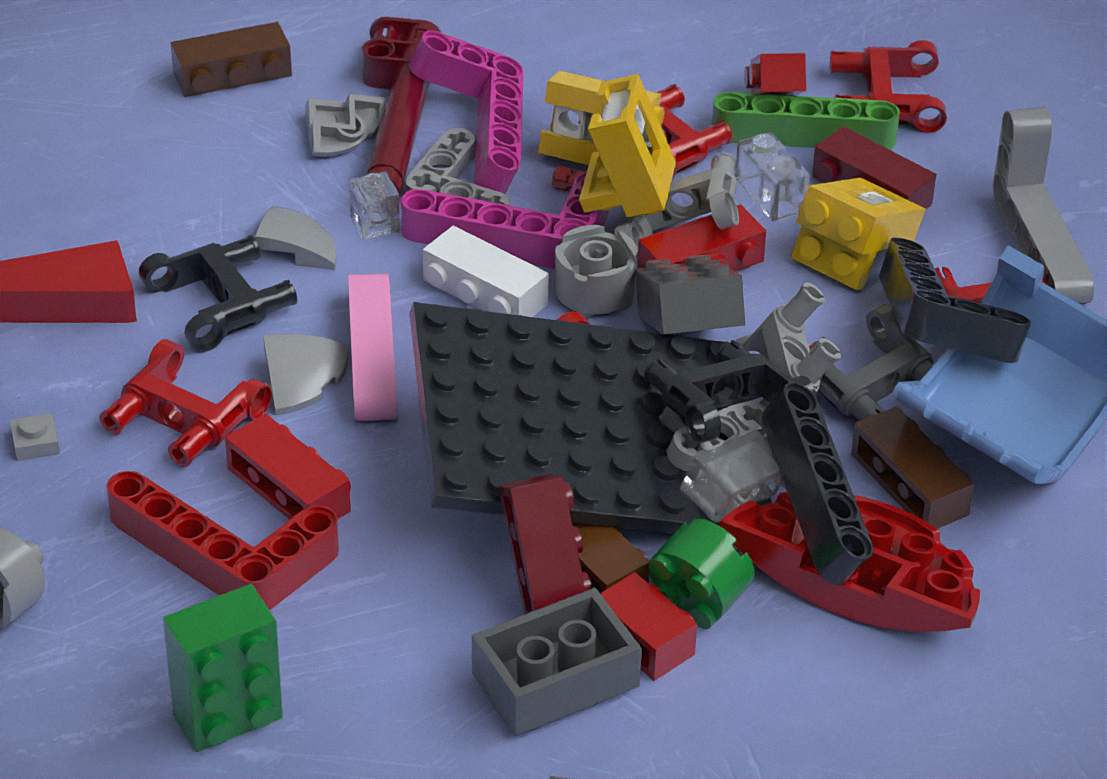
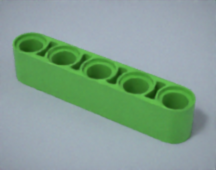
M724 92L718 94L713 100L712 125L718 121H725L724 124L727 123L733 133L731 143L815 148L817 144L842 126H845L891 150L896 144L900 111L895 104L879 100Z

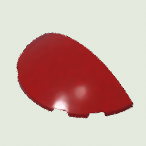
M788 492L779 493L774 503L759 506L754 500H750L738 506L720 520L719 526L737 540L734 543L735 547L743 554L746 552L759 569L785 588L832 613L865 624L915 632L950 631L970 628L976 617L980 602V589L974 588L972 582L974 568L961 549H948L940 542V531L937 528L895 506L854 495L873 545V554L844 585L829 583L816 570Z

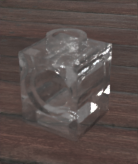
M387 172L371 173L363 177L349 179L350 217L362 240L400 232L399 193Z

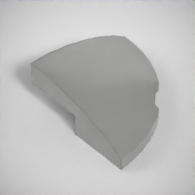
M350 93L346 102L308 98L305 105L306 128L312 156L327 157L341 155L356 149L357 145L362 143L367 137H372L382 120L386 98Z
M272 206L268 209L255 235L260 249L295 253L296 266L335 270L336 247L330 233L325 231L315 219L284 207Z
M263 335L275 416L295 412L315 404L323 399L322 391L333 377L334 385H338L342 380L348 362L347 344L312 335Z

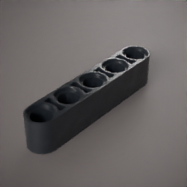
M789 382L762 412V424L816 570L829 583L844 585L872 556L873 545L814 393L803 384Z

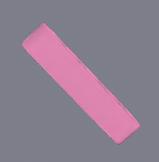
M389 273L348 275L354 420L355 422L397 420Z

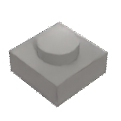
M53 413L10 420L17 461L60 454Z

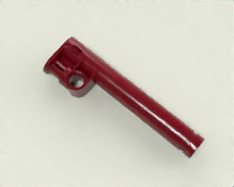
M380 17L371 24L369 31L371 40L365 42L362 46L363 82L372 88L390 90L362 187L363 196L374 206L390 207L397 203L401 195L430 82L418 78L411 72L409 63L424 32L437 31L441 33L438 26L430 21ZM387 28L386 36L384 37L383 32Z

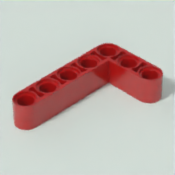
M118 472L112 475L106 485L111 522L118 529L219 596L252 584L268 609L271 610L334 561L339 553L338 518L336 513L326 506L315 505L302 510L253 547L138 472Z

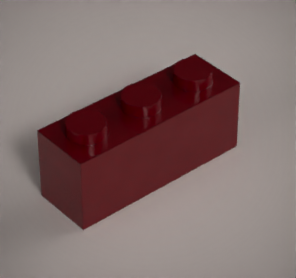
M842 126L815 146L813 178L823 183L862 178L926 209L933 205L936 173L847 127Z
M549 473L498 485L524 615L591 590V583L586 571H581L578 554L583 552V543L578 528L572 526L569 509L574 508V498L569 483L564 482L562 476Z

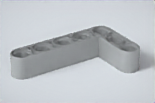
M1046 107L1005 111L1002 118L993 178L995 202L1020 252L1044 265L1043 279L1047 285L1079 304L1090 303L1094 297V281L1091 271L1044 185L1052 136L1050 113Z

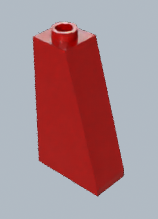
M118 240L0 261V323H131L137 321L134 290Z

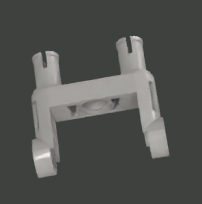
M721 152L720 161L718 154L712 158L710 170L671 182L665 210L648 216L628 217L626 223L615 227V235H617V230L626 233L634 241L638 257V240L652 235V231L710 212H712L714 221L721 230L738 225L739 214L734 201L737 189V180L734 176L736 159L729 153ZM676 193H686L693 199V203L687 207H681L673 202L672 196Z
M808 282L801 286V289L786 306L776 307L752 335H746L735 340L745 350L759 352L792 378L798 376L808 377L816 392L819 389L820 378L841 357L839 348L826 338H820L811 351L809 349L804 331V322L824 303L825 298H823L824 294L819 288ZM764 398L759 402L764 407L770 404Z

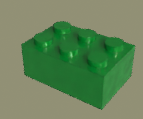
M252 584L163 616L173 715L196 752L214 745H220L229 739L257 728L266 727L272 722L283 718L277 623Z

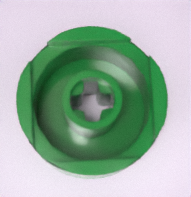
M694 519L690 524L685 522L650 559L649 574L653 584L659 588L668 600L679 609L687 611L699 627L709 629L715 622L720 620L754 580L755 572L748 554L745 552L740 557L732 547L737 540L730 533L710 521Z

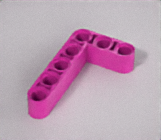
M426 31L423 33L411 58L409 69L422 80L478 99L474 184L506 194L521 164L523 67L509 56L437 31Z
M583 172L576 177L559 215L424 189L410 190L401 197V231L406 239L429 245L450 227L455 226L529 264L555 269V249L557 245L559 246L562 243V236L568 231L581 226H604L609 216V210L584 212L579 201L587 173Z

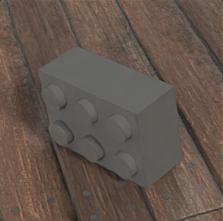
M710 255L686 257V263L671 264L670 259L646 261L645 268L635 269L638 315L660 333L672 334L745 326L742 275L729 269V265L720 264L719 260H711Z
M593 588L473 634L472 674L514 735L517 736L640 687L642 648L598 590Z

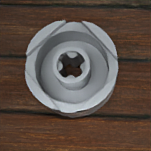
M600 225L581 226L562 236V243L559 246L557 245L555 249L554 288L558 299L565 306L572 309V311L580 312L585 319H589L595 314H606L629 308L633 303L636 282L637 248L634 241L626 233L617 230V235L605 232V226Z
M1 527L0 629H4L41 598L45 589V578L41 563L44 560L41 549L31 541L24 542L14 533Z

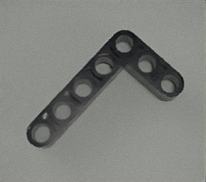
M900 237L890 239L879 273V279L901 331L906 336L920 342L1007 363L1018 362L1031 325V321L1027 317L1010 310L947 295L928 253L922 245Z

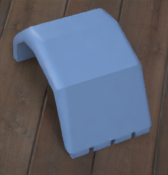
M1008 245L999 257L997 273L981 303L1019 313L1031 321L1018 362L1007 363L947 349L921 381L898 382L893 390V397L898 402L1031 482L1045 484L1060 480L1107 420V320L1042 282L1044 265Z

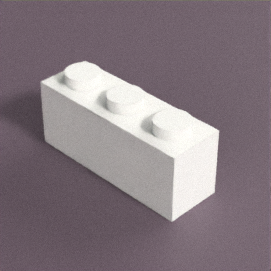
M455 226L450 227L423 249V281L482 311L534 317L548 305V272Z

